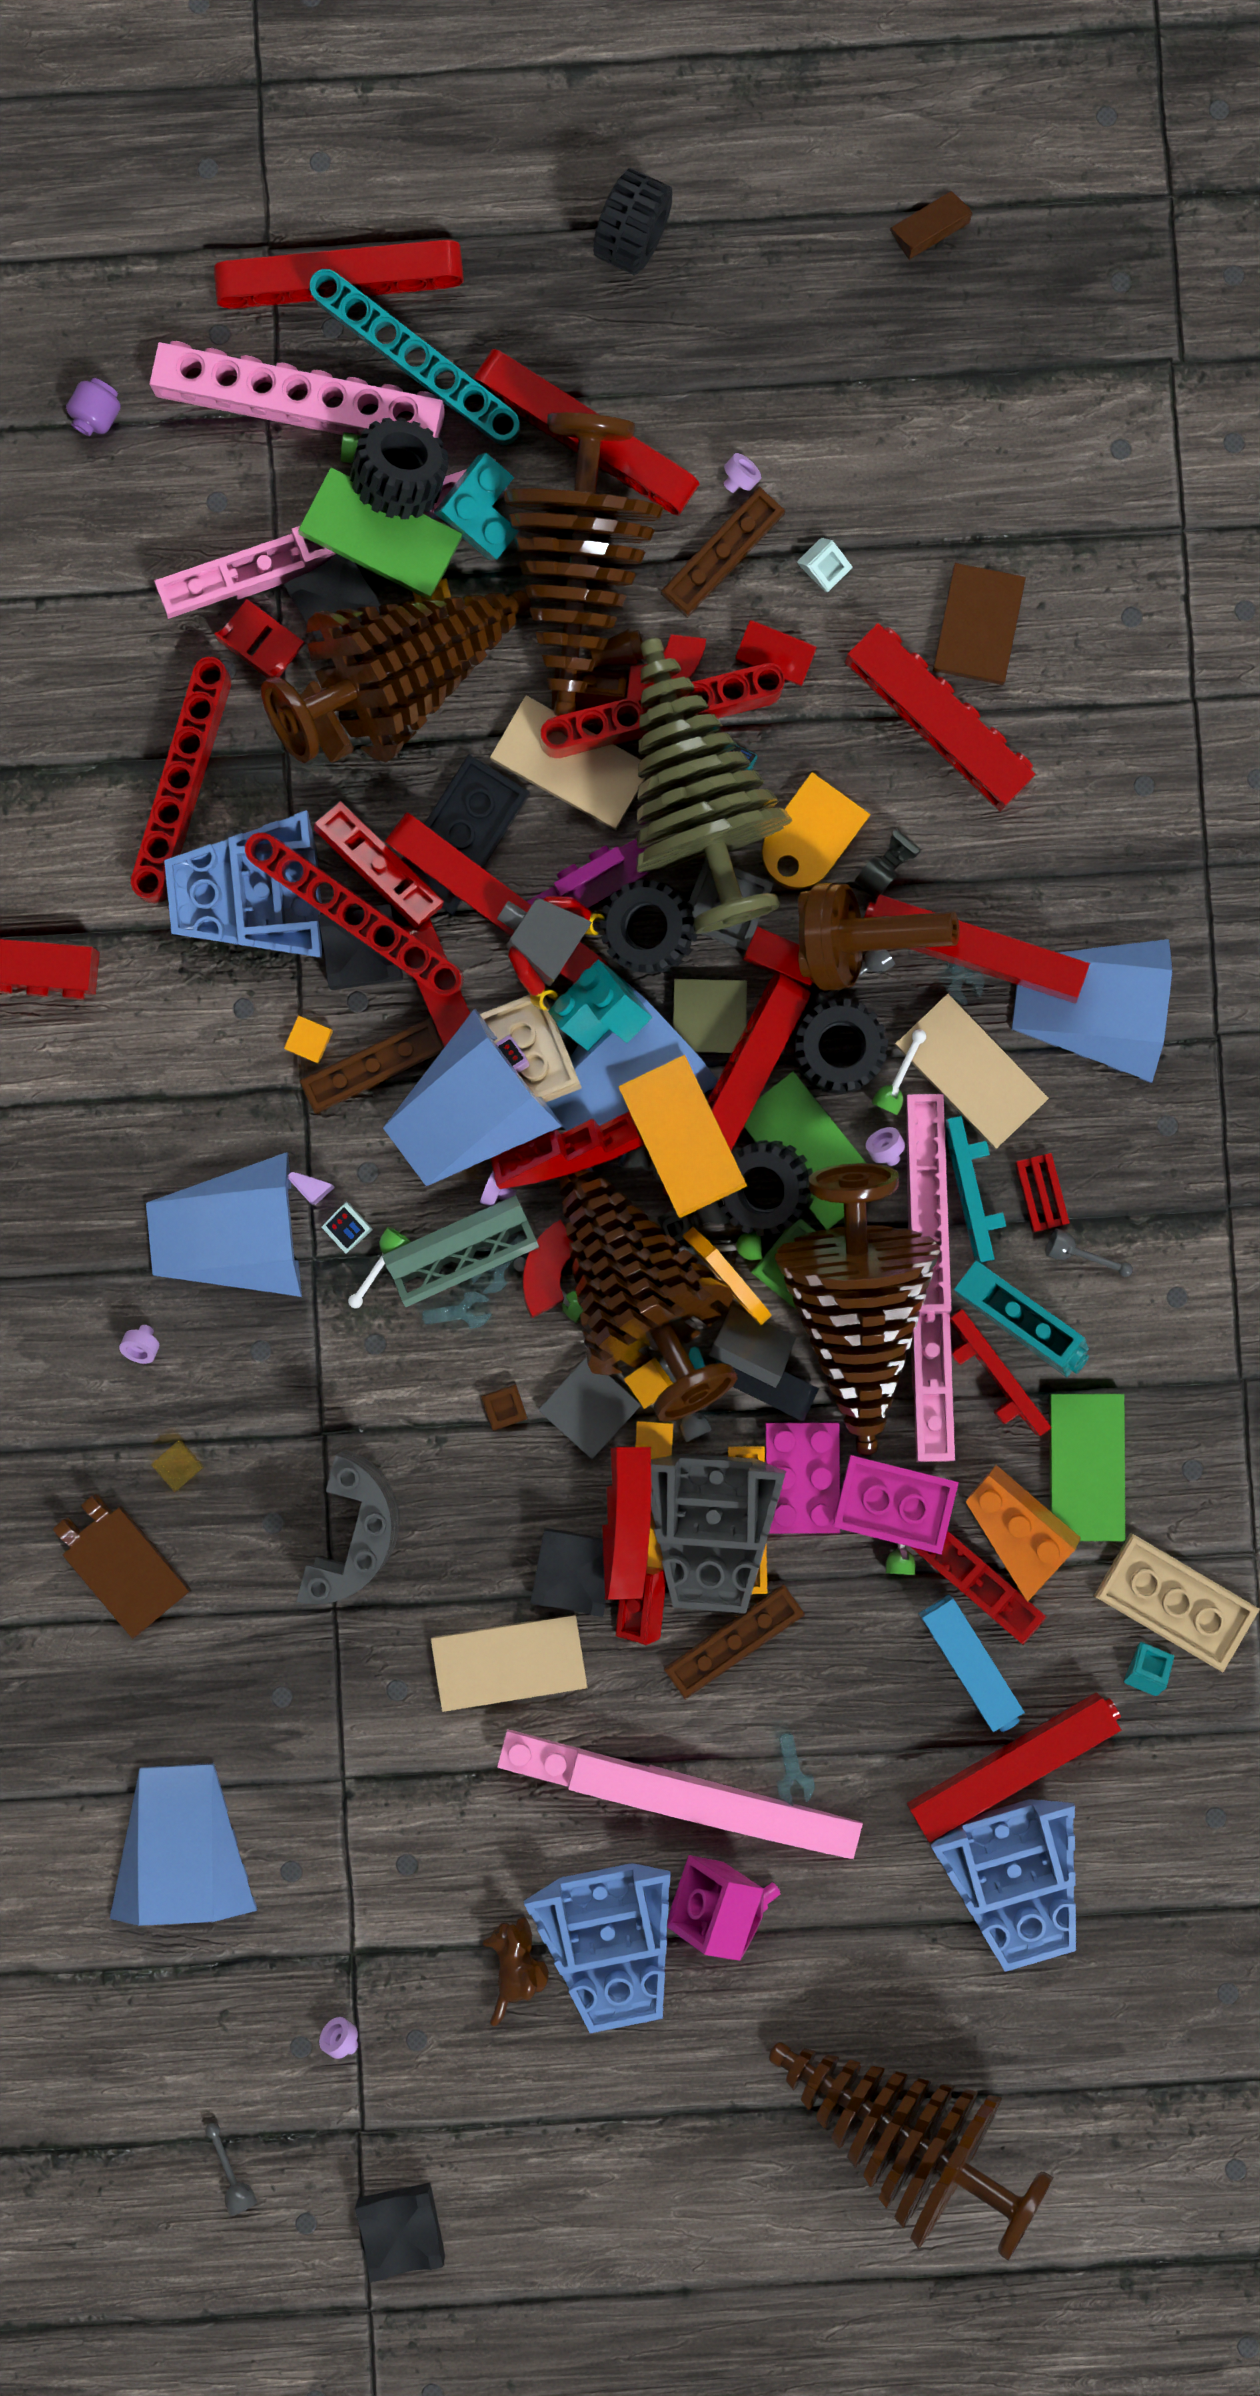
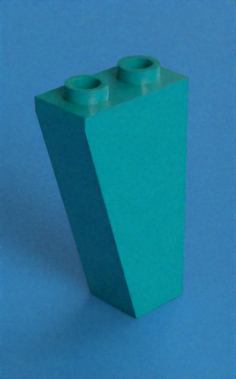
M977 1260L954 1290L961 1299L1066 1378L1072 1371L1078 1374L1088 1361L1089 1356L1086 1353L1089 1348L1085 1337Z

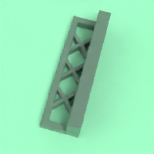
M515 1195L382 1255L395 1281L404 1306L408 1307L537 1249L539 1245L526 1214ZM524 1229L527 1236L526 1240L515 1245L506 1243L510 1235ZM483 1247L492 1248L488 1257L482 1260L473 1259L476 1250ZM450 1262L459 1263L455 1272L448 1275L439 1274L443 1265ZM416 1277L425 1278L421 1287L407 1292L405 1282Z

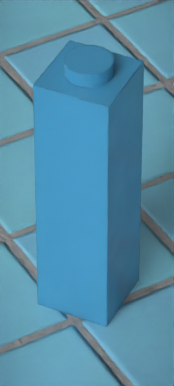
M948 1594L918 1613L988 1727L993 1732L998 1729L1004 1732L1014 1727L1020 1721L1018 1717L1025 1712L954 1598Z

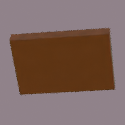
M959 563L954 564L933 671L1004 685L1026 577Z

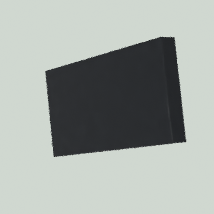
M468 754L424 825L481 868H484L527 801L530 792ZM403 856L401 860L444 901L441 909L453 916L463 900Z

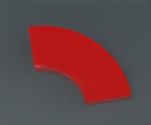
M670 635L664 652L665 659H675L681 667V671L672 676L671 679L688 677L690 679L694 675L702 660L707 638ZM648 664L630 666L627 698L639 696L644 689L654 685V683H641V669Z
M561 1220L552 1224L537 1239L539 1248L529 1252L525 1263L522 1288L524 1302L531 1319L564 1301L560 1287L561 1272L566 1263L572 1259L569 1243L574 1242L567 1237L566 1228Z

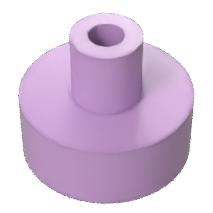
M735 453L724 465V469L729 476L724 481V486L732 493L739 487L750 491L761 479V473L755 464L742 454Z
M893 1127L882 1128L874 1132L866 1141V1149L872 1160L876 1163L887 1162L889 1166L896 1165L900 1161L899 1155L905 1148L903 1138L899 1131Z
M492 1171L483 1191L480 1204L490 1207L497 1204L498 1200L504 1201L515 1196L517 1191L511 1188L499 1189L496 1185L494 1171Z
M141 1325L139 1330L127 1331L119 1346L120 1352L131 1361L142 1364L151 1363L159 1349V1342L152 1336L154 1330L150 1326Z
M343 2017L332 2019L321 2032L319 2039L320 2048L335 2059L343 2058L347 2054H353L358 2048L357 2028Z

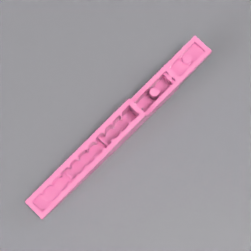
M467 469L445 476L437 503H434L433 509L429 512L424 511L423 514L440 523L444 522L433 512ZM504 492L499 496L498 499L505 497ZM300 526L292 528V534L154 580L169 619L236 596L237 600L282 585L316 569L331 559L336 553L300 536L298 533Z
M914 1094L906 1096L908 1229L922 1233L921 1237L930 1236L937 1241L936 1244H939L940 1247L936 1265L933 1267V1276L926 1289L927 1295L921 1310H919L920 1317L917 1326L913 1329V1339L911 1342L916 1462L955 1461L950 1335L951 1285L944 1094Z
M509 1729L506 1732L497 1768L569 1787L568 1790L612 1802L849 1859H854L863 1825L860 1821L653 1765L646 1767Z

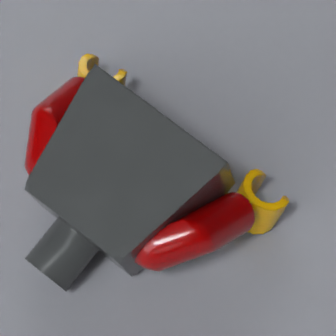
M547 896L544 899L536 898L528 912L508 901L497 917L499 921L515 931L506 945L509 949L508 958L519 981L529 992L530 1001L535 1007L544 1011L547 1010L543 1005L545 995L553 1000L557 999V993L545 987V984L551 986L584 934L596 936L599 934L593 929V921L600 922V920H605L602 914L591 913L588 908L573 897Z

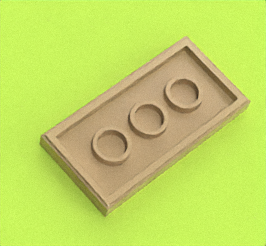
M526 695L490 756L491 761L616 831L638 793V786L645 781V778L638 777V764H640L641 760L614 744L563 758L549 757L541 747V728L548 719L556 716L552 709ZM582 728L586 734L591 736L596 735L591 731ZM553 732L547 737L548 741L555 745L562 744L567 739L561 732Z
M949 994L942 998L894 1044L906 1056L913 1042L912 1033L917 1029L925 1031L926 1040L919 1044L911 1063L941 1094H944V1097L994 1149H997L1049 1099Z
M1132 1533L1129 1534L1094 1594L1096 1598L1221 1672H1224L1260 1610Z
M576 1614L431 1637L442 1712L588 1688Z

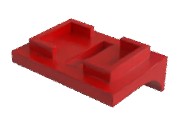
M248 599L244 601L225 627L219 632L214 633L217 641L268 679L274 676L280 677L305 644L303 640ZM269 627L272 630L253 656L249 655L248 652Z

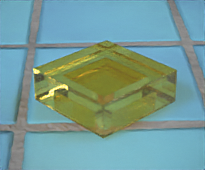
M178 1440L151 1464L174 1492H177L204 1468L181 1440Z

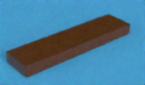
M759 486L661 590V595L688 618L785 515L786 510Z
M428 1018L299 1081L314 1113L318 1114L438 1056L445 1047L432 1019Z
M783 1583L750 1606L746 1613H740L665 1666L664 1670L686 1700L799 1620L805 1613Z

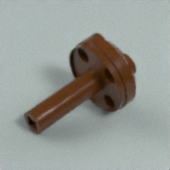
M838 883L816 884L810 891L801 892L799 895L800 949L798 959L800 972L803 977H809L816 986L824 991L841 990L855 985L860 975L863 951L956 946L959 941V921L955 912L861 918L859 905L853 890L847 884Z

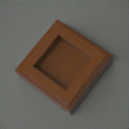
M516 1384L481 1396L493 1431L528 1419Z

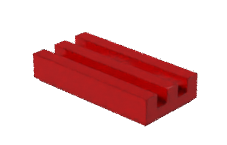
M1052 1153L1014 1162L1032 1233L1069 1224ZM1043 1162L1059 1218L1055 1220L1039 1164ZM1027 1166L1032 1167L1046 1221L1040 1223L1025 1168Z

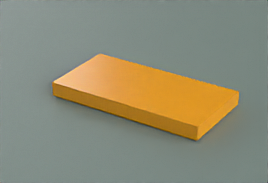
M685 1055L618 1086L679 1218L747 1187Z

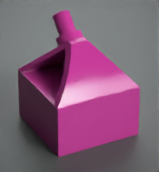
M688 1855L668 1915L667 1928L704 1955L740 1961L760 1925L763 1912L768 1909L767 1904L781 1895L773 1882L762 1888L722 1861Z

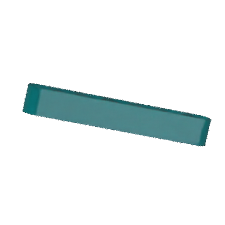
M321 269L312 275L310 280L311 294L316 303L425 389L436 395L438 399L443 400L447 406L495 443L509 445L518 438L520 434L519 419L510 407L339 274L330 269ZM332 281L336 283L337 291L332 297L323 298L318 294L319 288L324 282ZM356 304H361L367 308L365 317L359 321H353L348 318L349 309ZM384 327H391L396 330V337L389 344H382L377 340L378 332ZM421 350L426 354V359L421 366L412 367L408 365L406 358L411 351ZM444 372H449L455 377L454 385L447 390L440 389L435 385L437 376ZM471 395H479L485 400L483 408L478 412H470L464 407L466 399ZM502 417H507L514 423L512 431L506 435H500L493 429L495 421Z

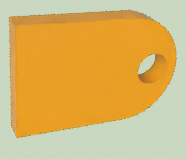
M812 772L785 808L792 818L791 823L764 839L762 861L766 872L776 883L788 889L802 890L815 886L827 876L871 814ZM783 858L793 859L798 865L797 873L790 877L781 875L777 869L778 862Z
M692 1227L682 1236L715 1276L731 1287L733 1297L759 1325L765 1323L772 1316L722 1254L700 1232Z

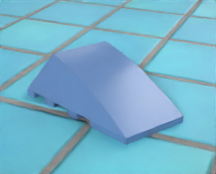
M308 811L294 814L295 816L281 821H275L244 834L241 833L229 837L227 840L212 845L209 844L164 860L171 934L321 958L322 935L318 915L323 913L252 864L245 854V844L248 838L256 833H267L276 837L318 867L317 850ZM268 840L261 841L256 847V856L259 860H267L273 853L272 844ZM292 862L287 866L286 876L290 882L299 881L303 876V867L299 862ZM319 886L316 891L317 900L320 903H322L321 891Z
M1169 939L1057 952L1090 963L1076 1004L1016 984L1011 1030L1055 1047L1059 1046L1081 1057L1090 1058L1108 1065L1110 1068L1139 1077L1141 1080L1152 1083L1163 1048L1172 979Z
M629 985L653 1018L628 1043L609 1030L589 1051L579 1044L571 1055L570 1060L582 1088L546 1102V1104L562 1123L563 1128L568 1131L592 1118L600 1126L628 1112L629 1109L618 1086L683 1055L686 1056L703 1093L712 1090L718 1079L698 1054L657 1010Z
M476 1009L471 1012L383 1127L426 1186L563 1127L543 1098L535 1097L494 1041L498 1038Z
M288 1152L147 1202L146 1210L152 1274L154 1276L302 1297L299 1261L294 1259L288 1189H291V1181L288 1179L290 1174Z
M214 1763L141 1767L139 1769L110 1919L138 1926L215 1922L257 1911L258 1908L255 1898L252 1897L249 1878L245 1865L242 1864L237 1847V1838L230 1824L227 1814L228 1808Z
M1028 1799L978 1814L943 1834L931 1844V1848L946 1870L947 1875L962 1897L966 1907L975 1919L1005 1972L1076 1951L1074 1803Z
M630 1863L561 1877L524 1900V1905L529 1915L533 1917L538 1927V1933L544 1944L547 1945L559 1974L563 1976L569 1988V1993L589 2033L663 2019L670 1871Z

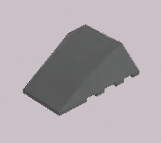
M678 1454L651 1459V1510L655 1522L654 1531L657 1543H660L662 1564L673 1608L734 1613L747 1612L786 1475L785 1470L755 1458Z

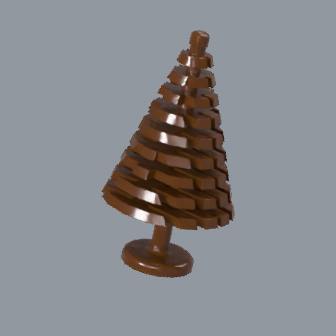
M568 412L548 414L547 426L551 432L578 438L574 491L538 488L508 489L503 491L507 505L533 512H545L509 514L512 528L539 535L571 539L562 540L549 537H516L514 539L516 549L521 553L569 560L568 563L550 561L519 562L523 575L567 582L566 586L525 585L528 598L565 603L564 610L530 609L533 621L564 625L563 633L536 632L539 644L562 647L561 656L542 655L546 667L560 669L559 679L546 678L549 690L558 691L554 707L555 716L576 712L575 694L585 693L589 682L576 681L577 671L592 672L598 662L597 660L579 658L580 649L604 650L608 641L606 638L581 635L582 627L610 629L614 627L618 618L604 614L584 612V606L622 607L627 595L615 592L589 590L586 588V584L627 586L632 585L636 577L634 572L588 565V563H641L646 553L644 550L601 542H650L655 529L630 522L660 520L664 511V507L656 503L639 499H627L628 497L596 494L601 441H624L634 436L635 423L616 417Z
M518 590L510 594L508 598L499 592L488 593L485 597L481 595H468L464 598L465 603L461 597H450L442 601L431 599L424 600L422 603L414 601L404 602L400 606L397 604H385L378 606L380 612L377 611L375 606L359 607L357 610L349 608L339 609L335 613L330 611L315 612L308 619L306 633L320 630L324 638L307 643L311 661L332 658L335 665L326 666L315 671L321 688L326 689L304 700L285 679L274 676L261 684L264 708L278 738L291 755L298 761L306 763L319 753L320 740L314 720L331 711L356 709L358 716H350L341 720L340 723L350 737L369 736L372 742L360 748L370 757L385 763L388 762L417 733V731H409L407 725H410L412 730H419L427 722L425 716L435 713L445 702V698L450 696L459 687L460 682L471 674L474 667L485 659L487 654L484 649L492 650L501 641L502 633L506 634L516 624L515 615H520L530 609L531 601L527 593L523 590Z
M856 1163L826 1167L815 1171L809 1176V1190L811 1194L821 1200L844 1203L845 1227L810 1232L793 1238L795 1242L784 1243L777 1249L778 1254H775V1260L779 1270L784 1275L788 1291L793 1295V1303L796 1310L802 1316L801 1321L805 1331L810 1335V1343L813 1350L819 1355L818 1361L822 1371L828 1375L827 1383L830 1390L838 1396L835 1400L840 1412L846 1414L844 1418L845 1425L850 1433L857 1435L856 1451L861 1455L869 1456L878 1450V1441L875 1435L881 1433L885 1428L888 1417L885 1418L886 1414L884 1413L891 1407L894 1397L892 1393H894L900 1377L898 1371H902L907 1353L904 1352L910 1348L913 1339V1329L917 1326L920 1317L919 1310H921L927 1295L926 1289L931 1282L933 1267L936 1265L940 1247L939 1244H936L937 1241L930 1236L921 1237L922 1233L909 1229L892 1231L893 1227L867 1226L866 1202L890 1196L899 1187L898 1172L891 1167L878 1164Z
M593 1167L562 1176L559 1180L560 1193L566 1197L562 1201L563 1213L571 1221L565 1225L567 1237L573 1241L579 1239L574 1243H569V1250L574 1262L572 1266L573 1276L578 1284L576 1287L577 1300L583 1309V1313L580 1314L581 1324L585 1329L593 1331L591 1333L582 1331L584 1343L587 1347V1364L592 1374L612 1375L623 1373L617 1364L620 1360L635 1369L643 1366L653 1359L649 1352L643 1348L647 1345L662 1354L676 1380L658 1396L653 1407L660 1421L668 1422L680 1419L710 1405L734 1386L738 1379L737 1374L731 1365L725 1363L711 1364L695 1370L679 1339L688 1343L701 1334L696 1324L689 1320L693 1316L709 1327L722 1315L713 1302L719 1300L729 1307L733 1299L731 1287L723 1280L716 1279L714 1273L708 1267L697 1264L699 1260L688 1250L684 1249L680 1252L679 1248L682 1245L672 1236L665 1235L664 1229L656 1222L649 1221L647 1214L640 1208L630 1206L632 1202L624 1194L619 1192L613 1194L616 1190L615 1187L608 1180L599 1178V1173Z
M778 2042L773 2046L769 2054V2060L777 2067H782L788 2071L786 2082L794 2091L798 2087L802 2079L807 2082L801 2101L808 2110L815 2104L816 2099L819 2098L821 2093L827 2096L816 2116L818 2122L825 2129L840 2107L845 2108L831 2137L839 2149L849 2139L850 2134L853 2133L859 2121H863L847 2155L848 2160L855 2169L865 2158L879 2133L883 2134L863 2174L870 2187H873L875 2182L877 2183L895 2155L898 2146L902 2147L883 2183L879 2195V2200L886 2208L891 2205L892 2200L894 2201L913 2171L917 2160H922L894 2216L902 2228L912 2218L938 2173L942 2174L933 2188L910 2237L918 2249L933 2230L937 2220H939L959 2185L1008 2218L1009 2225L999 2243L998 2252L1009 2261L1054 2177L1046 2172L1038 2173L1024 2196H1017L969 2165L995 2117L1002 2100L1001 2097L989 2095L985 2099L984 2104L977 2111L974 2119L963 2134L959 2145H957L952 2154L950 2150L973 2108L978 2096L977 2091L970 2089L963 2091L941 2125L937 2136L931 2141L933 2132L952 2097L951 2093L955 2086L941 2084L922 2111L914 2129H912L910 2126L928 2093L931 2081L918 2078L903 2098L894 2116H892L891 2112L903 2091L908 2074L898 2071L895 2074L893 2073L873 2103L871 2100L883 2078L885 2068L871 2066L855 2091H852L850 2087L860 2072V2062L849 2060L837 2078L834 2079L831 2075L838 2063V2056L826 2055L817 2068L811 2065L816 2055L815 2050L804 2048L799 2056L782 2042Z

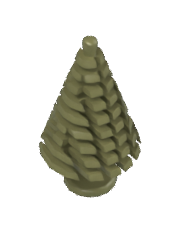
M657 637L646 639L640 646L643 658L646 659L648 664L641 669V683H654V685L642 691L641 707H655L649 709L647 713L640 715V730L650 732L643 735V738L639 740L638 752L641 755L645 754L648 756L638 764V777L647 779L638 786V801H646L647 803L637 810V822L639 825H646L648 827L641 829L637 834V846L645 850L637 857L636 870L638 872H655L664 868L667 870L707 858L721 905L699 914L694 919L693 928L697 934L725 929L768 914L780 907L777 896L772 893H762L743 898L728 852L752 844L782 830L784 826L791 823L792 818L785 809L772 808L779 801L771 790L759 789L764 784V780L757 771L745 770L750 766L749 763H751L745 754L741 751L730 752L736 748L735 745L737 744L728 733H716L720 730L719 728L723 727L714 714L698 715L699 712L709 709L702 696L684 697L694 691V685L688 677L671 679L672 676L681 671V667L675 659H665L662 640Z

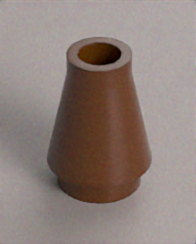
M628 628L609 638L604 650H591L592 659L598 661L595 667L638 664V660L644 659L640 648L643 642L640 631H630Z

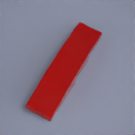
M630 1111L600 1126L592 1118L562 1134L557 1129L491 1158L496 1185L499 1189H505L572 1174L612 1160L645 1144Z
M651 1447L611 1448L612 1486L607 1487L608 1524L602 1525L605 1600L642 1599L648 1560L651 1520Z
M949 1531L946 1534L942 1555L911 1547L1022 1645L1027 1642L1047 1618Z

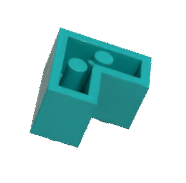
M480 454L433 513L452 529L462 533V538L487 560H497L519 532V530L512 528L511 523L492 507L514 477L489 454Z
M599 959L590 968L586 969L565 994L561 995L548 1010L558 1027L587 1051L609 1030L628 1043L653 1018L626 981Z

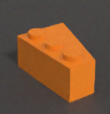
M997 1465L977 1485L966 1500L968 1507L1027 1602L1075 1551L1081 1539L1080 1536Z

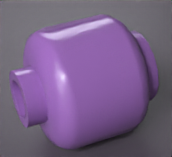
M92 378L91 382L81 381L66 405L67 413L74 419L71 425L87 436H91L92 432L98 434L107 433L121 409L116 390L96 378Z

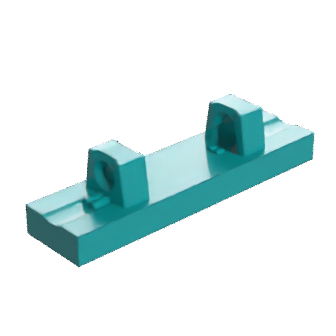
M962 1116L945 1120V1136L974 1262L976 1260L979 1263L994 1260L988 1231L1006 1227L1004 1213L984 1215L972 1159L990 1155L987 1141L968 1145Z

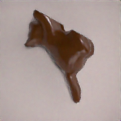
M525 1917L518 1919L516 1926L514 1924L501 1923L491 1936L483 1941L484 1946L492 1947L497 1952L500 1963L498 1977L499 1995L490 2020L492 2026H497L504 2018L508 2002L516 2003L522 1999L528 2001L533 1998L536 1992H541L547 1985L549 1971L545 1962L537 1961L530 1955L532 1932Z

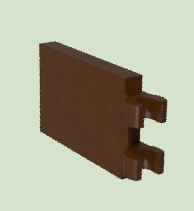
M95 1494L81 1504L85 1512L94 1519L89 1526L80 1531L76 1524L68 1517L56 1525L53 1531L70 1547V1549L62 1554L63 1557L129 1636L134 1639L189 1593L191 1589L122 1506L112 1512L102 1498Z

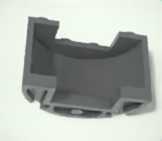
M348 1450L335 1455L326 1488L328 1493L362 1501L346 1563L317 1556L313 1566L306 1565L296 1601L299 1603L327 1604L353 1595L369 1583L383 1568L397 1542L400 1516L395 1493H393L384 1474L374 1464Z

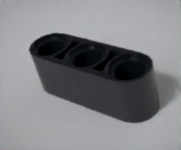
M716 1359L715 1362H714V1364H716V1363H724V1362H722V1361ZM733 1367L738 1377L733 1386L734 1388L804 1422L820 1388L785 1371L775 1388Z

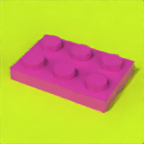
M765 1422L766 1463L786 1471L769 1534L840 1533V1529L832 1527L840 1497L839 1422Z
M850 1455L832 1527L942 1555L959 1482Z

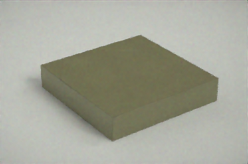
M674 979L673 1029L698 1054H732L746 1027L747 981Z

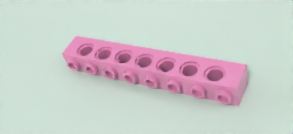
M171 341L170 344L158 343L150 379V386L158 398L343 435V432H348L361 436L362 431L365 428L369 429L370 424L374 421L381 423L383 418L389 417L393 421H397L396 417L399 413L409 411L414 416L408 422H418L423 429L429 428L433 431L434 438H440L445 416L443 400L438 399L436 395L429 392L420 391L416 395L403 392L401 388L390 384H384L382 388L371 386L360 378L348 377L346 380L333 378L331 374L322 370H312L311 373L298 371L296 367L287 363H276V366L264 364L258 358L248 355L241 356V359L229 357L225 352L218 349L195 350L190 345L180 341ZM193 368L201 369L198 377L193 379L185 377L189 370ZM229 375L237 377L232 385H221L224 377ZM267 382L272 384L268 392H256V388L261 383ZM297 390L308 392L302 400L296 401L291 399V395ZM332 397L343 399V402L338 407L330 408L326 406L327 401ZM368 404L378 406V410L372 415L362 414V408Z

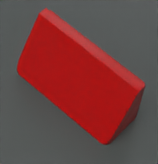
M750 620L735 660L750 666L766 663L775 664L782 669L785 680L802 686L817 647Z
M757 926L743 960L773 974L780 972L808 989L812 984L809 977H803L800 972L798 959L799 944Z
M646 1568L642 1599H619L615 1636L643 1645L651 1644L660 1639L666 1588L664 1569Z

